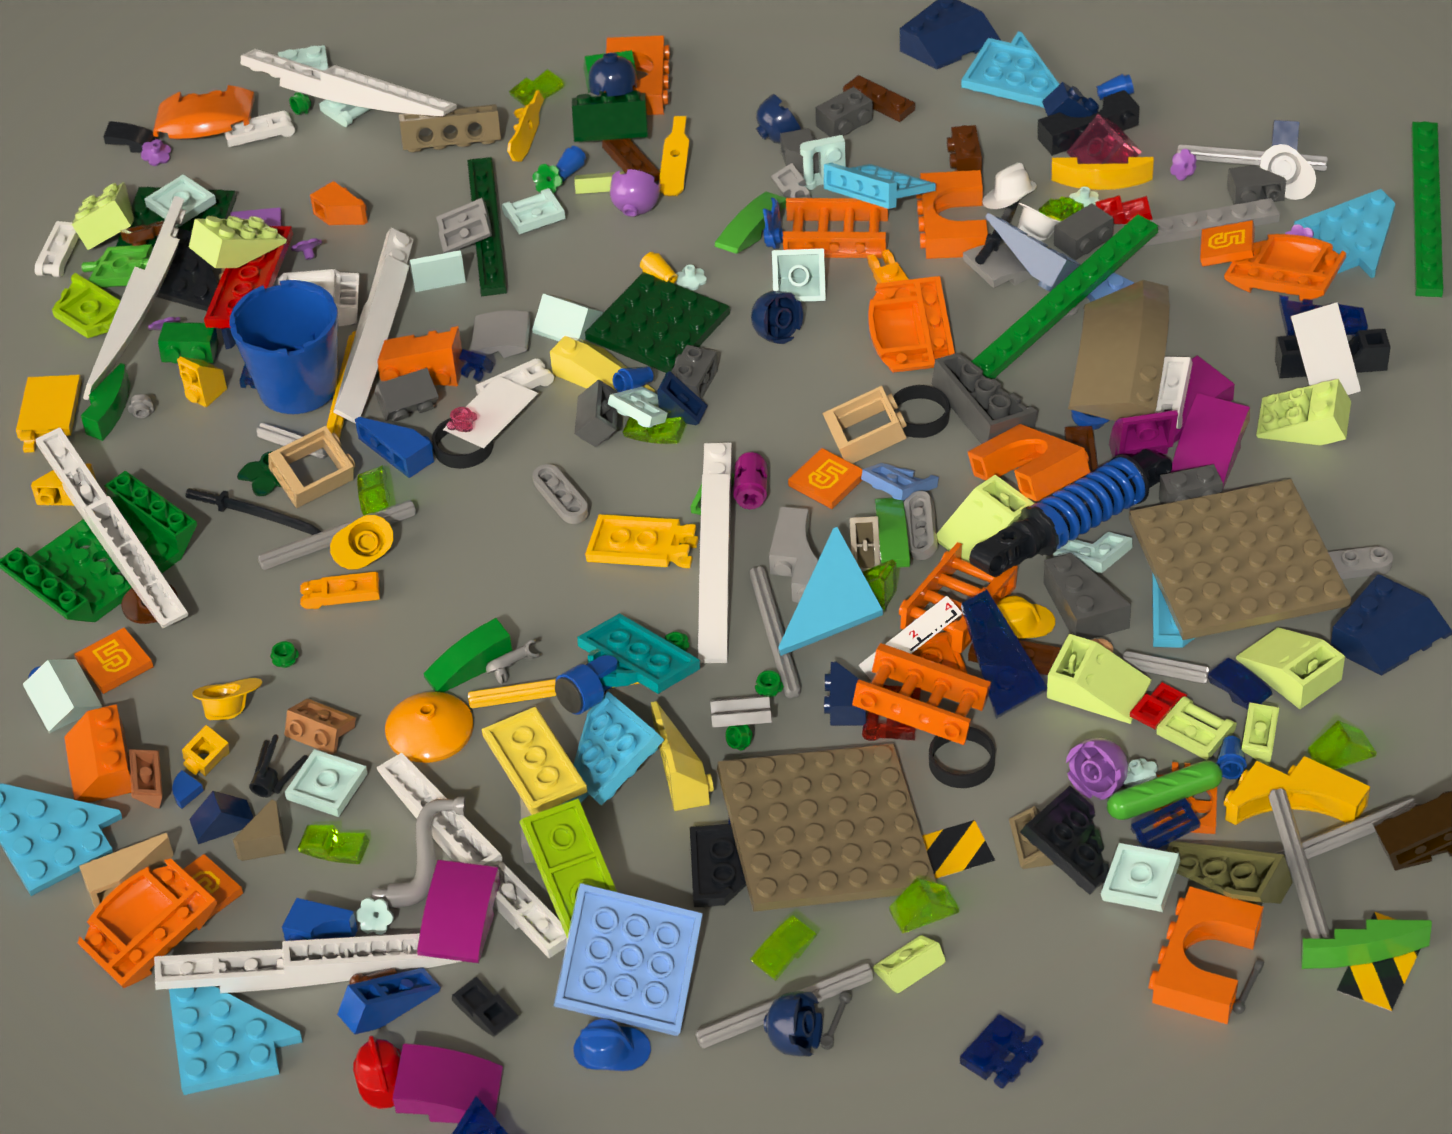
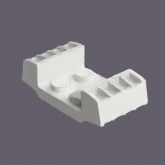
M335 269L283 273L280 277L276 278L273 286L280 285V281L300 280L314 283L324 288L332 295L337 306L338 325L347 326L357 323L359 273H341Z

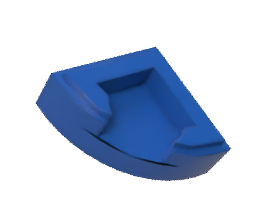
M183 770L175 777L172 786L175 801L181 809L204 791L202 784Z

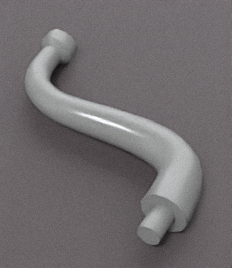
M458 796L455 799L433 800L422 808L416 821L417 867L414 879L409 883L403 884L389 883L387 889H373L372 899L375 901L377 899L385 900L388 908H400L418 904L428 896L436 867V855L431 828L433 816L441 811H454L457 815H464V796Z

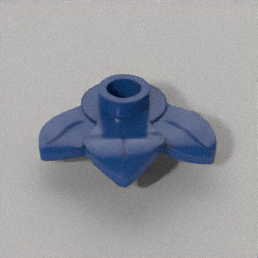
M771 198L772 210L763 209L765 220L764 240L767 247L779 249L780 243H783L780 206L775 198Z

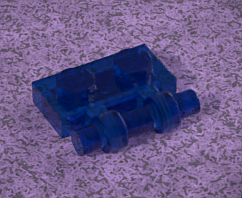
M998 1014L960 1055V1064L984 1080H987L995 1072L998 1075L995 1077L994 1083L1003 1089L1009 1082H1014L1020 1076V1070L1026 1063L1033 1062L1038 1056V1050L1043 1046V1041L1038 1036H1033L1028 1042H1022L1025 1038V1030ZM1010 1053L1016 1055L1011 1061H1004Z

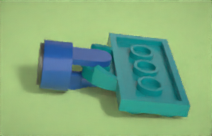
M619 613L577 637L578 647L589 653L588 664H578L559 675L555 680V693L559 702L567 711L580 715L599 704L603 700L604 692L611 687L628 686L639 682L659 694L700 670V660Z

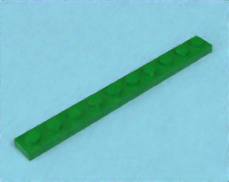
M1426 121L1412 122L1415 296L1442 297L1443 263L1438 123Z
M1137 214L971 362L983 370L982 375L984 377L995 379L1158 233V225Z

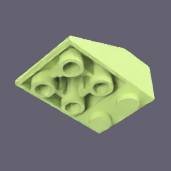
M124 182L119 185L113 183L104 188V193L100 196L95 197V195H91L81 202L83 205L78 208L79 211L75 214L76 217L71 225L88 250L121 232L120 230L132 225L134 217Z
M207 216L206 219H195L189 248L215 268H238L285 244L287 239L281 236L277 229L268 226L259 217L251 216L249 219H241L229 216L228 219H219Z
M1339 379L1324 381L1319 384L1263 397L1256 436L1263 439L1312 445H1325L1346 440L1351 400Z
M993 475L977 486L937 533V542L948 551L957 542L961 543V559L970 563V552L976 544L1010 527L1013 522L1019 520L1023 508L1032 506L1035 503L997 475Z
M1278 627L1237 655L1236 660L1297 708L1301 709L1342 680L1345 656L1323 639Z
M1069 634L1048 673L1047 698L1131 724L1134 718L1130 717V712L1144 697L1152 679L1098 642Z

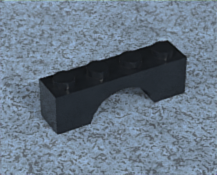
M1122 90L1103 97L1102 109L1092 116L1071 117L1059 112L1038 119L1037 139L1053 156L1139 126L1140 106L1126 90Z
M1386 329L1358 330L1356 335L1348 342L1356 373L1387 371L1391 346ZM1296 335L1277 337L1275 363L1280 379L1307 377Z

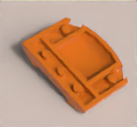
M231 85L227 86V91L214 90L200 95L191 93L182 97L180 91L160 103L153 135L159 137L160 132L168 133L170 139L197 138L231 131V124L243 121L244 126L248 125L255 98L254 92Z
M1268 234V240L1254 243L1253 258L1233 261L1224 274V279L1249 293L1253 288L1299 295L1300 301L1311 300L1324 296L1346 259V252L1342 250L1339 255L1333 250L1332 244L1311 237L1290 234Z
M940 276L877 283L875 287L877 292L873 299H870L869 331L877 354L893 373L934 368L935 359L955 354Z
M171 858L164 860L167 866L152 871L148 866L116 887L99 904L88 919L87 923L90 927L85 940L79 937L77 942L123 988L129 987L151 975L150 969L155 965L154 957L165 956L194 928L200 930L218 903L216 899Z

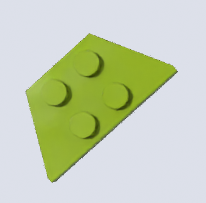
M74 273L71 276L72 283L70 287L64 288L60 300L52 308L54 317L86 338L107 333L120 300L77 273Z

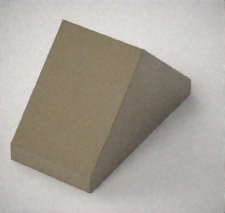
M878 516L849 518L851 553L862 573H881Z
M273 799L233 839L237 857L241 861L285 853L281 818L277 802Z

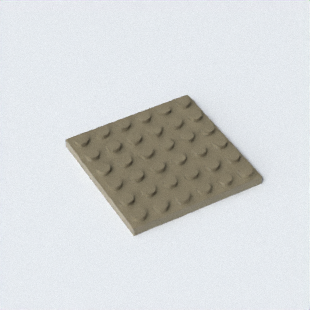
M1292 479L1129 511L1130 523L1182 640L1350 606L1351 597Z
M894 744L718 761L717 772L753 912L935 892L937 883Z

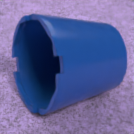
M300 280L280 281V285L266 289L263 285L242 297L231 312L230 328L261 401L268 408L284 414L306 413L326 404L333 397L338 383V310L332 295L314 283Z

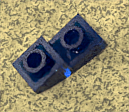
M1230 658L1224 660L1208 674L1211 684L1228 692L1232 702L1247 710L1249 702L1262 704L1263 701L1273 694L1271 689L1257 676Z

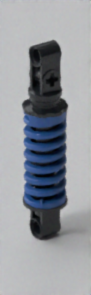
M1143 449L1133 457L1119 454L1094 472L1088 473L1083 478L1073 482V484H1069L1062 490L1053 493L1050 497L1044 498L1040 503L1037 502L1032 506L1023 508L1019 520L1013 522L1010 527L976 544L970 552L969 561L976 568L992 577H997L1013 566L1019 565L1027 558H1032L1038 554L1050 556L1057 549L1066 545L1068 540L1073 541L1078 538L1079 534H1085L1090 528H1096L1101 522L1108 521L1112 515H1118L1123 509H1128L1135 504L1144 502L1149 495V488L1160 482V475L1171 473L1172 462L1170 459L1150 449Z

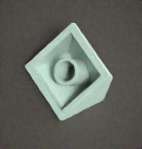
M824 249L772 250L773 291L792 293L795 295L796 300L800 302L826 301Z
M461 250L409 261L415 292L466 283Z
M543 294L532 330L535 334L556 341H560L564 336L585 340V331L603 312L559 297Z
M76 659L47 660L23 683V687L49 733L81 719L89 710L102 708L99 699Z

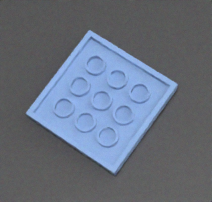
M580 883L553 1006L678 1036L681 1031L703 913Z

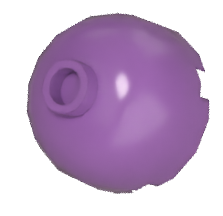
M627 169V174H620V171H617L612 175L610 198L614 206L622 211L623 214L634 217L649 212L656 205L661 184H656L654 182L655 177L643 171Z
M1101 737L1090 738L1072 748L1067 756L1066 763L1069 762L1070 771L1067 773L1068 778L1074 788L1087 798H1092L1093 795L1100 798L1099 800H1104L1117 792L1127 779V757L1121 747L1114 741Z

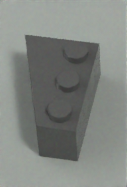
M1068 553L1044 560V585L1070 634L1085 639H1093L1130 628L1131 604L1076 556Z

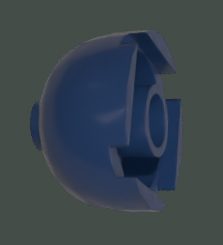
M617 53L604 54L603 58L598 59L590 68L588 76L589 90L595 95L600 96L599 91H605L607 96H618L632 92L633 86L638 87L637 75L632 63L626 58L618 56Z
M772 94L760 104L757 110L756 120L759 126L756 130L763 140L769 138L773 143L780 144V133L801 130V127L788 108L785 109L783 106H779L782 102L781 99Z
M770 291L761 295L755 301L751 312V322L760 337L776 344H785L794 338L791 335L794 334L796 329L800 330L804 316L802 304L799 300H796L794 294L786 291Z
M794 991L783 994L774 1000L764 1018V1030L769 1040L783 1054L812 1056L811 1048L818 1049L820 1045L823 1018L822 1013H816L813 1003L819 1002L812 992Z

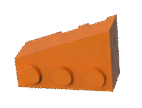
M459 326L451 327L450 331L437 333L436 330L429 331L428 335L421 337L408 335L384 340L377 361L380 380L387 381L427 368L434 385L458 386L464 368Z

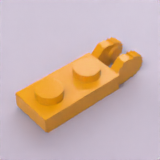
M888 249L882 252L885 266L880 267L879 261L874 254L867 256L869 267L877 283L909 280Z
M378 572L322 577L318 580L304 581L300 585V592L304 595L300 600V605L306 609H319L322 605L380 600Z

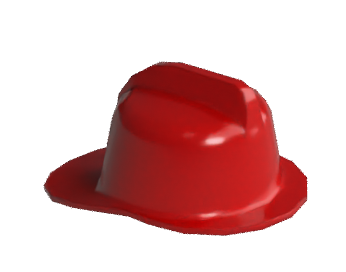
M373 1035L369 1036L368 1042L362 1045L357 1052L353 1062V1071L359 1093L364 1102L371 1107L379 1109L391 1108L394 1106L393 1094L401 1051L389 1041L375 1039Z

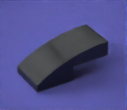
M109 121L103 136L105 144L129 145L131 153H141L143 151L142 145L145 142H152L160 138L155 137L153 131L147 128Z
M477 977L452 995V1001L476 1025L493 1037L518 1019L516 1012L498 993L494 996Z

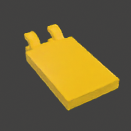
M80 375L27 378L16 427L18 438H20V441H24V453L35 452L36 438L59 427L66 436H71L82 384Z
M599 514L585 556L587 562L668 567L671 561L679 567L690 568L692 556H688L690 548H697L699 539L698 536H694L696 525L686 524L680 526L679 519Z

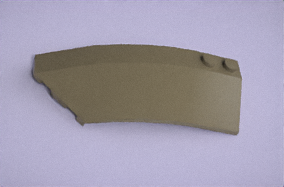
M1141 280L1085 304L1069 410L1113 421L1119 418L1155 413L1168 334L1170 307L1168 286Z

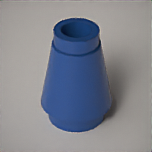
M1121 74L1096 86L1100 100H1103L1105 96L1122 90H1126L1129 95L1134 93L1133 83L1129 74L1125 76Z
M577 146L566 148L556 165L559 168V175L563 181L585 165L586 155Z
M650 367L621 368L613 375V385L617 392L635 389L652 382L654 375Z
M1227 736L1223 739L1216 763L1221 768L1223 777L1226 779L1241 777L1247 768L1246 759L1241 750V741L1236 736Z

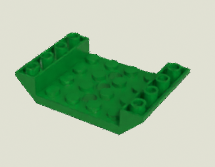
M127 471L122 472L104 485L107 496H110L161 574L182 559L197 527L196 520ZM84 519L32 556L16 547L0 559L1 570L67 620L97 622L120 605L124 595L132 588L123 575L116 574L120 570ZM83 546H90L87 549L81 548ZM100 559H108L105 562L98 561Z

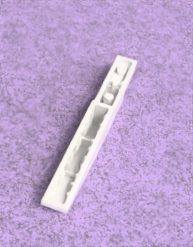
M253 49L241 55V65L248 66L253 71H263L269 73L272 77L280 78L281 87L315 97L365 108L418 115L444 116L457 109V104L336 65L323 71L258 49Z
M174 196L145 270L138 267L133 269L87 382L83 399L89 400L88 395L107 377L141 326L165 280L180 240L176 238L179 229L175 228L176 224H182L186 210L182 209L183 198Z
M392 227L386 234L369 298L361 312L333 413L355 423L356 418L362 415L378 369L377 361L384 340L388 339L409 269L407 261L414 239Z
M59 427L36 438L38 448L62 482L64 491L161 627L165 628L187 617L188 612L110 496L105 495L62 429Z
M704 443L699 574L698 659L700 663H727L732 443Z
M403 753L377 767L380 775L416 819L422 808L429 802L437 799H447ZM454 811L436 813L431 824L433 839L453 862L498 867L500 886L493 906L515 930L520 928L548 958L565 949L567 937L560 920L503 863L501 853L463 815H457Z
M420 933L282 941V949L155 956V989L220 986V993L283 989L350 981V978L358 973L367 976L390 968H394L397 973L462 961L417 955Z

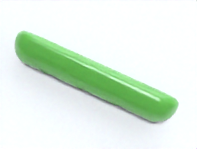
M1202 761L1112 794L1107 801V811L1115 819H1130L1211 790L1221 783L1223 773L1215 762Z

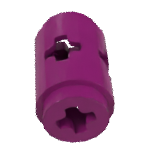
M744 453L735 463L734 498L738 505L744 509L750 510L760 507L767 497L768 467L764 458L758 453Z

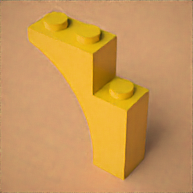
M1305 756L1297 766L1292 765L1287 774L1256 761L1250 771L1246 769L1243 772L1236 790L1231 789L1224 800V806L1226 807L1225 820L1237 825L1252 816L1273 811L1269 800L1270 791L1282 788L1287 793L1291 809L1317 812L1349 823L1359 819L1368 806L1370 786Z

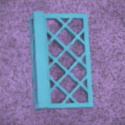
M835 163L824 164V189L887 209L896 207L897 198L936 191V183L872 164L851 168Z

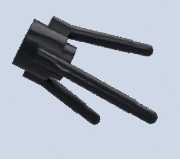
M277 734L273 735L270 744L268 740L263 741L254 776L249 784L250 790L263 798L270 797L272 792L279 794L283 785L308 759L307 755H303L278 781L277 771L268 767L279 738Z

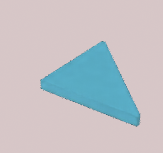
M838 527L833 528L778 647L780 656L883 615V609Z

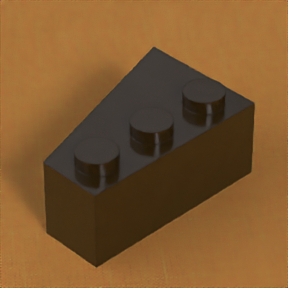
M1452 791L1444 792L1438 798L1416 805L1409 811L1396 817L1387 818L1381 824L1374 826L1380 844L1395 871L1432 862L1431 856L1446 852L1452 857Z

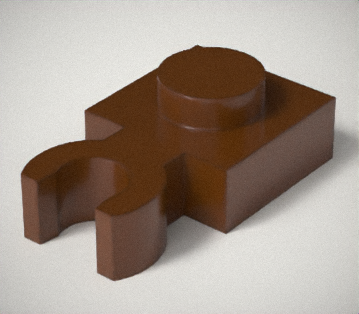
M159 221L150 225L144 224L120 230L122 240L132 244V246L146 244L147 239L159 236L164 222Z

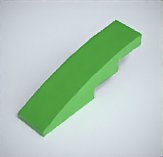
M764 192L752 200L728 224L715 241L714 247L737 254L760 241L762 230L765 228L763 209L766 208L771 211V198H775L779 203L780 211L786 208V198Z
M894 498L875 499L876 516H878L881 568L910 567L903 500Z
M1366 919L1365 929H1334V939L1303 938L1302 969L1338 968L1368 964L1419 950L1430 944L1432 922L1431 920Z

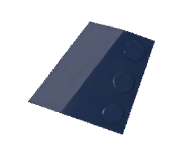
M936 0L900 28V52L938 70L962 60V55L970 52L974 54L979 53L988 38L1000 41L1001 39L982 11L959 0Z
M1378 574L1333 626L1331 646L1343 654L1345 658L1382 676L1408 661L1410 655L1419 650L1425 651L1432 647L1434 641L1441 637L1446 639L1451 636L1452 630L1429 598Z

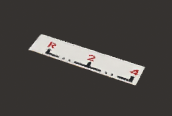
M945 596L885 645L912 654L959 617L962 612L948 596ZM876 652L858 665L871 681L876 673L872 672Z

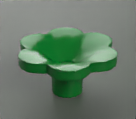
M541 164L538 167V171L532 175V180L536 183L535 188L539 193H541V190L549 188L554 194L557 187L561 186L563 182L562 177L559 175V168L555 165Z

